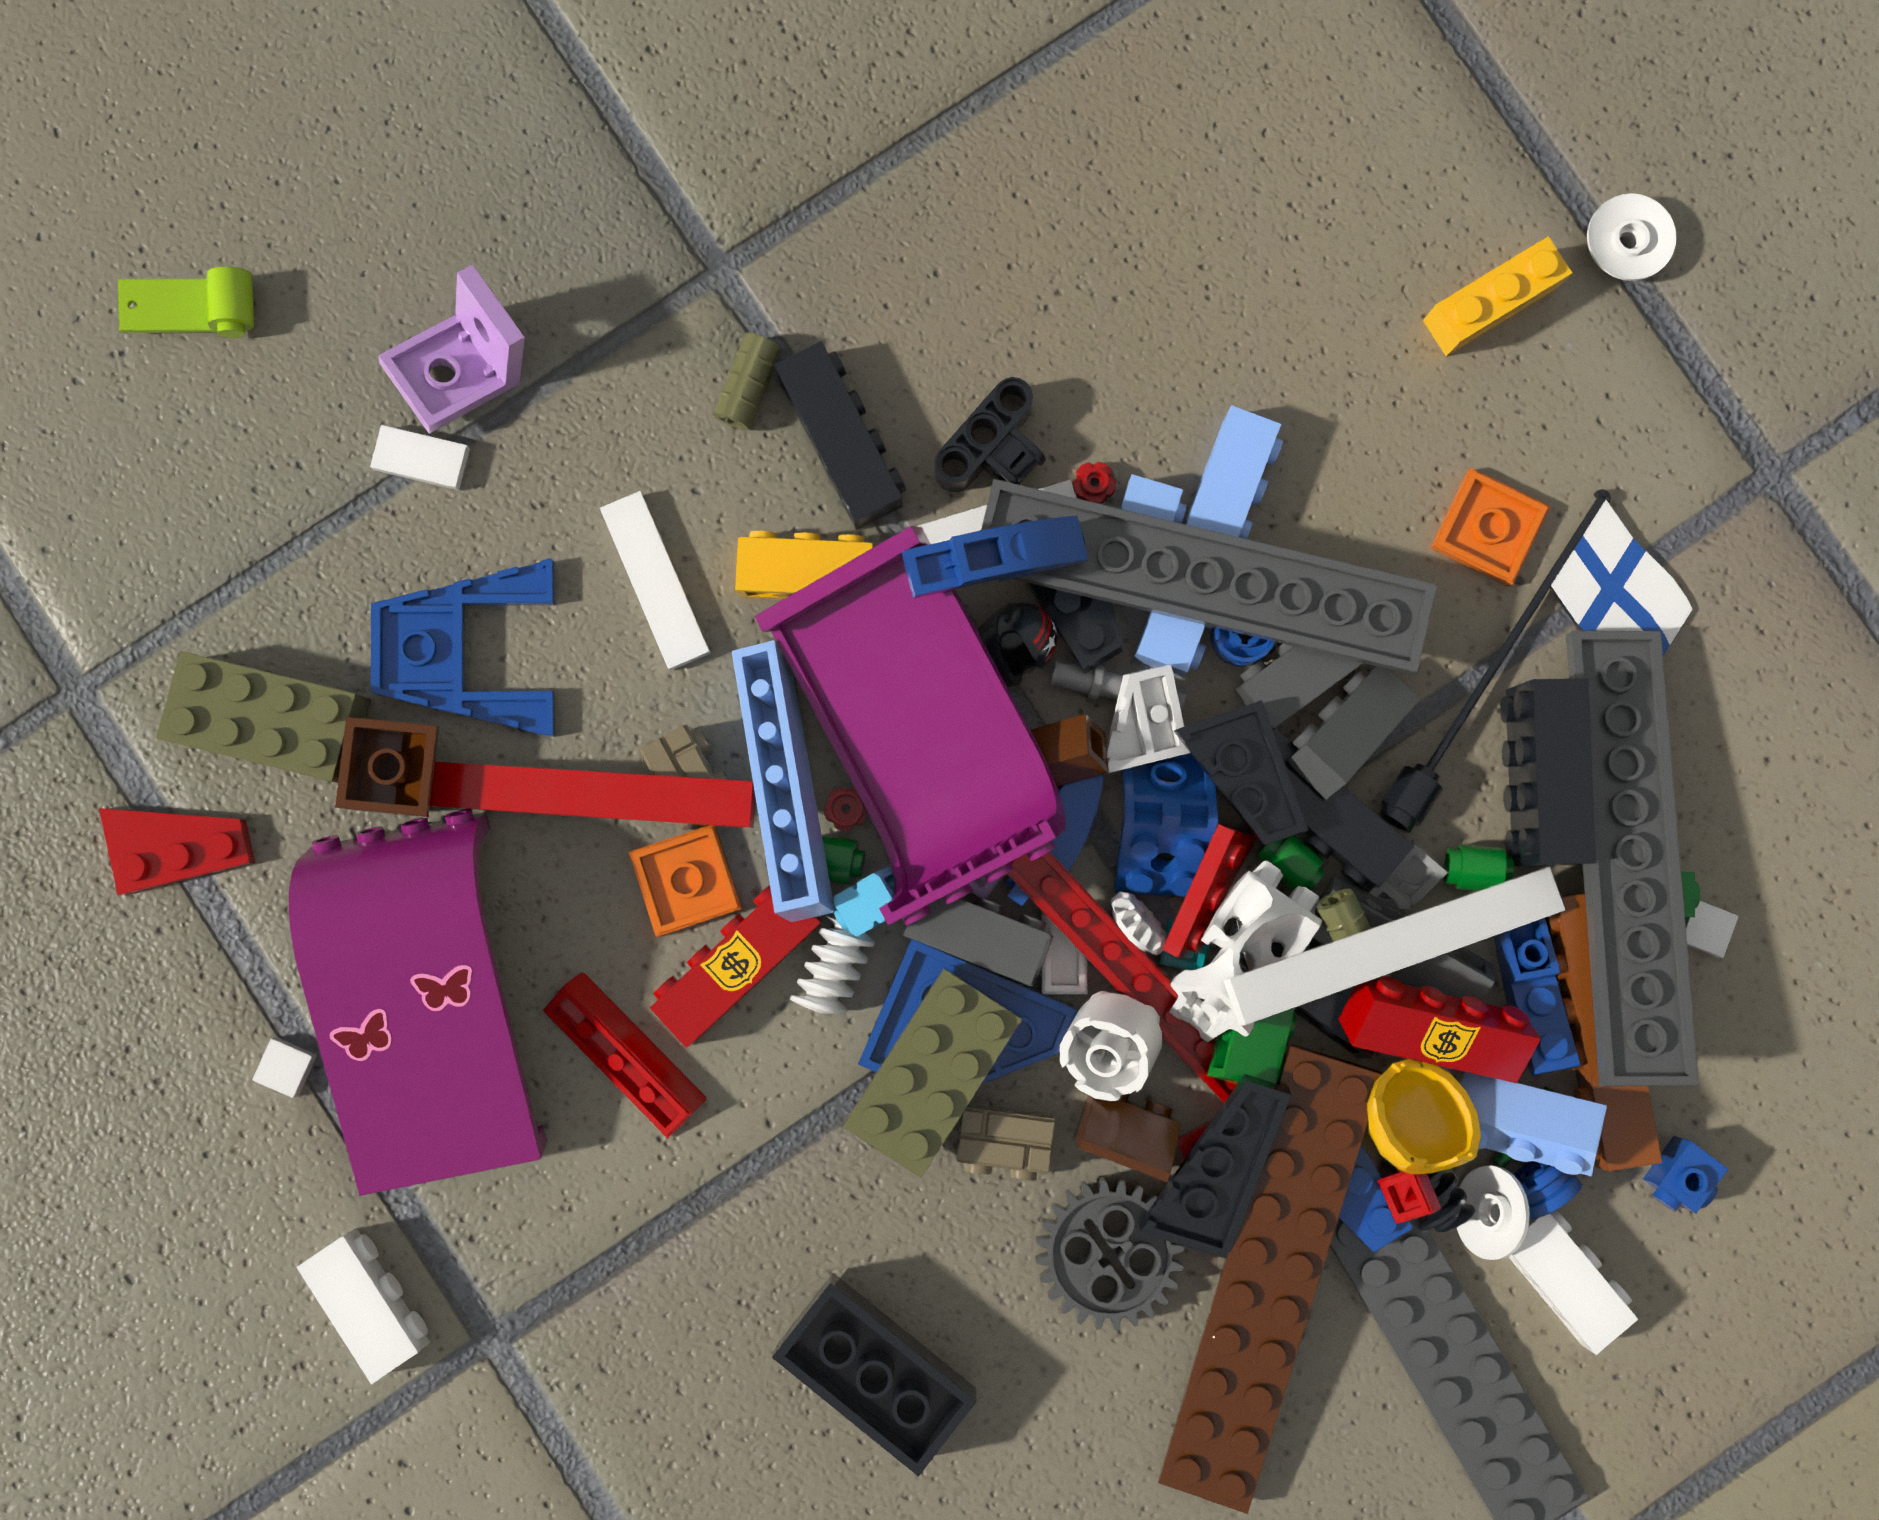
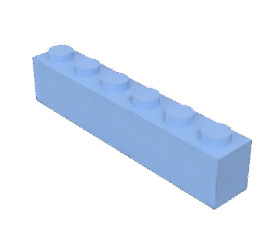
M1233 405L1230 406L1220 427L1185 519V525L1247 539L1253 523L1246 520L1251 504L1259 506L1268 481L1261 479L1267 463L1275 464L1283 444V440L1276 438L1281 427L1280 423ZM1150 612L1133 659L1152 667L1171 664L1173 675L1182 678L1188 673L1189 668L1197 670L1206 645L1199 643L1205 627L1210 629L1213 627Z
M775 640L732 651L774 912L790 922L834 913V903L794 673Z

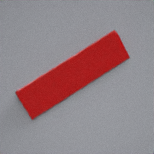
M579 973L567 982L542 1010L667 1139L706 1101L705 1095L585 973Z

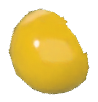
M1406 1059L1393 1063L1374 1082L1367 1103L1369 1134L1380 1155L1397 1169L1409 1174L1435 1173L1463 1165L1474 1160L1477 1156L1481 1139L1478 1113L1467 1091L1449 1072L1437 1065Z

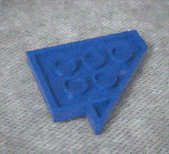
M911 939L858 1065L877 1072L944 967L1022 1018L1019 1026L982 1084L1060 1053V1044L1078 1010Z

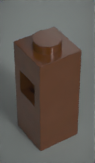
M1086 714L1031 729L1057 787L1108 773L1105 732Z

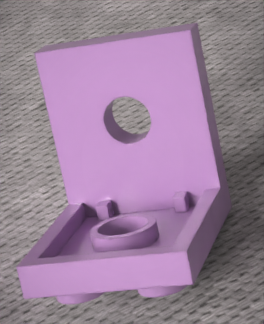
M472 264L457 272L455 315L379 354V364L430 434L520 384L525 337ZM436 366H447L453 370L455 376L448 382H438L429 373Z

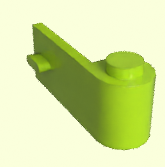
M215 267L207 271V279H118L119 331L121 333L217 332L219 336L226 338L244 337L245 331L254 328L253 274L248 270L237 267ZM135 303V306L130 309V305Z

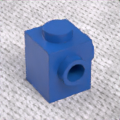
M1673 1136L1661 1153L1662 1163L1653 1164L1643 1177V1180L1656 1189L1652 1196L1670 1210L1676 1212L1681 1207L1697 1214L1700 1208L1707 1207L1714 1200L1718 1192L1717 1184L1728 1168L1692 1141Z

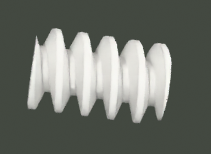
M826 916L835 927L834 929L820 928L818 933L828 943L827 945H813L811 948L821 958L820 962H805L804 967L814 976L812 979L798 978L797 984L806 991V995H791L790 1000L818 1013L831 1016V1014L846 1013L847 1007L838 997L853 996L854 991L845 981H859L861 974L852 964H866L869 958L859 948L860 946L874 947L876 941L867 932L858 937L853 934L851 935L850 931H845L836 919Z

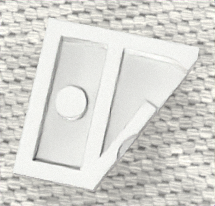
M1171 664L1123 675L1106 746L1108 773L1190 753L1174 733V730L1184 727Z

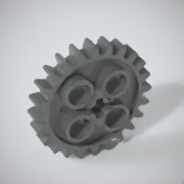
M1100 1177L1098 1190L1092 1191L1089 1185L1082 1181L1081 1196L1077 1198L1067 1189L1065 1195L1069 1204L1066 1207L1055 1202L1051 1204L1053 1211L1058 1216L1056 1220L1042 1218L1041 1220L1042 1225L1050 1231V1234L1036 1236V1243L1047 1249V1252L1035 1256L1036 1263L1049 1266L1048 1269L1039 1274L1041 1283L1055 1282L1047 1292L1050 1300L1064 1296L1060 1306L1061 1312L1066 1314L1076 1307V1320L1079 1324H1082L1090 1314L1093 1316L1096 1330H1100L1105 1318H1110L1115 1331H1119L1121 1317L1125 1316L1136 1327L1138 1326L1137 1312L1143 1310L1146 1315L1153 1318L1155 1315L1150 1303L1156 1300L1161 1304L1167 1305L1169 1302L1162 1292L1163 1288H1178L1179 1285L1170 1276V1271H1182L1184 1266L1178 1260L1173 1259L1172 1255L1183 1252L1184 1246L1140 1233L1139 1223L1158 1198L1156 1194H1151L1143 1201L1141 1199L1143 1187L1137 1183L1128 1193L1126 1192L1123 1178L1117 1180L1114 1189H1109L1104 1177ZM1113 1210L1124 1212L1127 1218L1125 1226L1117 1232H1110L1103 1227L1105 1215ZM1086 1219H1091L1112 1249L1117 1248V1257L1135 1282L1133 1287L1129 1288L1126 1286L1108 1258L1101 1259L1103 1253L1099 1244L1085 1227L1084 1222ZM1074 1237H1083L1090 1242L1088 1252L1080 1258H1073L1065 1253L1067 1243ZM1140 1248L1151 1250L1153 1259L1148 1267L1135 1269L1130 1266L1129 1260L1135 1250ZM1102 1275H1109L1116 1280L1114 1290L1106 1296H1099L1092 1291L1093 1282Z

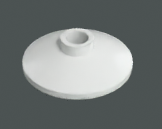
M1621 194L1607 200L1593 214L1587 229V244L1593 260L1604 272L1621 280L1637 281L1653 276L1669 262L1676 246V229L1668 211L1656 200L1641 194ZM1620 237H1627L1632 243V248H1626L1621 243Z
M1498 1166L1478 1167L1467 1174L1459 1186L1467 1195L1465 1204L1473 1205L1476 1212L1466 1223L1457 1227V1231L1465 1246L1476 1256L1488 1260L1504 1259L1516 1252L1526 1237L1530 1216L1527 1196L1521 1183L1508 1170Z

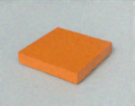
M1470 468L1467 470L1430 549L1510 587L1514 584L1551 506Z
M708 825L629 852L656 937L743 909L716 826Z

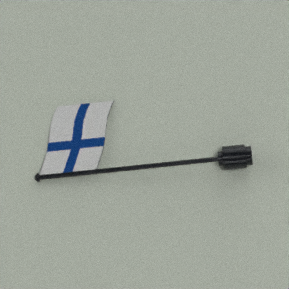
M1600 489L1594 493L1596 500L1427 765L1424 766L1417 763L1414 768L1404 766L1381 801L1383 808L1379 813L1380 817L1390 825L1403 832L1410 833L1414 826L1422 824L1443 791L1442 786L1437 782L1440 777L1434 772L1435 767L1549 589L1580 631H1661L1663 655L1669 648L1692 611V607L1674 578L1631 536L1610 506L1611 494L1607 490Z

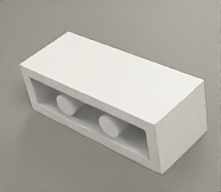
M1557 1210L1543 1217L1529 1219L1526 1237L1517 1251L1509 1256V1259L1577 1341L1595 1355L1599 1354L1638 1320L1628 1307L1632 1299L1616 1281L1611 1280L1608 1283L1598 1271L1602 1266L1600 1260L1586 1245L1581 1244L1578 1247L1568 1235L1572 1227Z
M356 1228L296 1268L369 1382L373 1384L420 1352L430 1341L426 1337L428 1330L421 1316L415 1311L410 1312L401 1298L403 1290L400 1283L391 1273H385L376 1259L378 1251L375 1244L367 1235H361Z

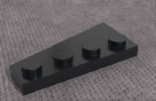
M1244 1074L1139 1223L1140 1233L1226 1259L1228 1253L1233 1248L1292 1095L1290 1089Z

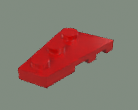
M99 808L117 895L141 892L255 863L246 820Z
M1218 824L1162 950L1178 958H1191L1193 953H1198L1205 943L1201 939L1256 841L1254 835L1241 829Z

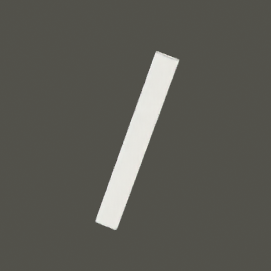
M1546 867L1224 979L1223 981L1238 1025H1247L1565 911V907L1551 869Z

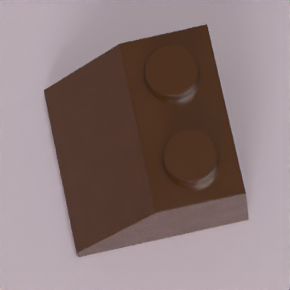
M346 717L335 808L429 817L439 726Z
M1130 1094L1121 1095L1117 1101L1096 1099L1088 1095L1073 1135L1078 1148L1168 1182L1181 1126L1178 1120L1170 1117L1173 1109L1148 1099L1145 1107L1128 1101Z

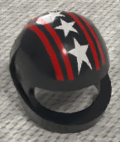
M1009 603L992 614L978 628L979 635L1007 687L1019 685L1022 681L1023 673L1030 667L1038 666L1042 669L1046 666L1056 650L1058 636L1052 618L1041 607L1030 603Z

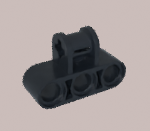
M1010 377L998 383L939 450L935 458V477L941 488L948 492L963 491L970 486L983 470L987 471L997 480L1021 485L1020 483L1036 465L1041 466L1045 463L1046 457L1040 449L1018 431L1030 416L1033 401L1032 389L1026 381L1021 378ZM1006 395H1017L1024 401V406L1016 411L1007 410L1001 404V399ZM979 427H988L995 433L996 437L990 443L980 444L973 439L971 434ZM956 459L962 461L966 465L967 470L959 477H950L945 474L942 467L947 461Z

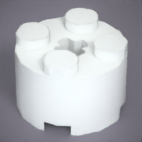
M1106 991L1093 994L1090 1000L1081 1006L1060 1044V1063L1062 1067L1066 1065L1069 1072L1077 1080L1075 1086L1093 1098L1117 1101L1121 1095L1130 1094L1135 1090L1138 1092L1142 1089L1162 1048V1030L1159 1026L1160 1016L1150 1005H1144L1127 995Z

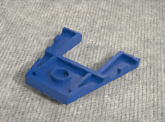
M553 559L541 560L540 563L520 568L517 566L497 571L496 574L473 580L470 578L454 582L453 585L433 590L426 589L371 603V693L540 735L555 737V693L553 691L465 692V606L554 605Z

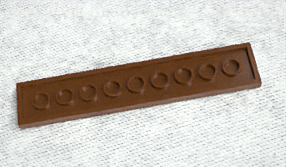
M1290 1043L1278 1084L1288 1087L1292 1095L1233 1248L1224 1261L1158 1483L1248 1514L1368 1123L1367 1103L1374 1082L1382 1075L1381 1071Z

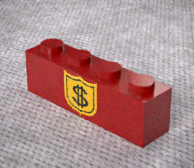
M770 885L767 886L753 900L758 907L745 919L740 913L736 915L720 930V933L725 937L712 950L707 944L704 945L686 962L691 969L679 981L674 976H671L653 993L658 1000L650 1009L685 1048L690 1047L810 936L823 921L817 916L790 922L775 914Z
M1381 976L1380 978L1356 985L1338 1019L1353 1047L1517 1083L1541 1040L1530 1023L1528 1015L1519 1008L1511 1005H1505L1503 1008L1489 1005L1467 995L1462 998L1444 994L1430 986L1417 988L1404 985L1388 976Z

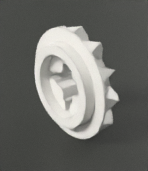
M1121 891L1111 899L1113 917L1119 928L1139 949L1159 955L1164 951L1162 948L1167 939V934L1161 928V923L1154 917L1153 912L1144 905L1143 901H1139L1134 894Z

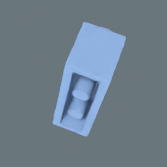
M1469 1072L1464 1073L1461 1086L1467 1091L1478 1113L1481 1131L1478 1149L1486 1148L1505 1153L1511 1158L1522 1162L1535 1161L1554 1166L1566 1174H1584L1592 1177L1607 1105Z

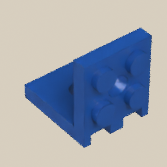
M1191 753L1121 770L1123 819L1114 876V893L1121 891L1131 894L1186 897L1218 824L1215 784ZM1169 778L1176 782H1165L1160 779ZM1161 853H1169L1174 855V857L1169 860L1155 859V857Z

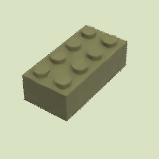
M180 651L156 739L338 783L346 717L366 719L371 699L355 693Z
M944 967L845 1120L843 1128L922 1178L1019 1026L1022 1018Z

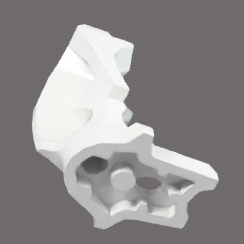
M1263 861L1253 872L1248 871L1231 887L1212 918L1201 941L1207 945L1212 942L1222 948L1209 965L1197 970H1184L1175 976L1170 984L1177 993L1178 998L1169 1013L1178 1019L1190 1023L1199 1031L1200 1037L1207 1042L1228 1029L1235 1030L1247 1037L1254 1027V1022L1242 1026L1238 1025L1223 981L1224 979L1244 973L1239 965L1240 953H1244L1250 971L1302 953L1321 926L1322 920L1314 915L1315 905L1319 901V896L1308 888L1301 886L1296 887L1289 897L1276 889L1283 874L1280 869L1268 861ZM1235 918L1239 931L1232 936H1228L1225 934L1223 927L1227 920ZM1271 943H1281L1284 948L1281 957H1274L1271 952Z

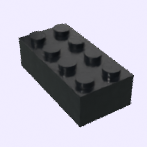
M1532 679L1506 689V696L1502 697L1500 703V715L1502 722L1507 723V741H1504L1502 746V761L1509 771V785L1505 786L1503 795L1504 807L1507 812H1510L1511 830H1508L1505 836V849L1508 857L1513 858L1514 866L1595 864L1589 679Z
M835 1273L829 1277L778 1342L772 1356L775 1361L918 1477L977 1402L976 1388Z

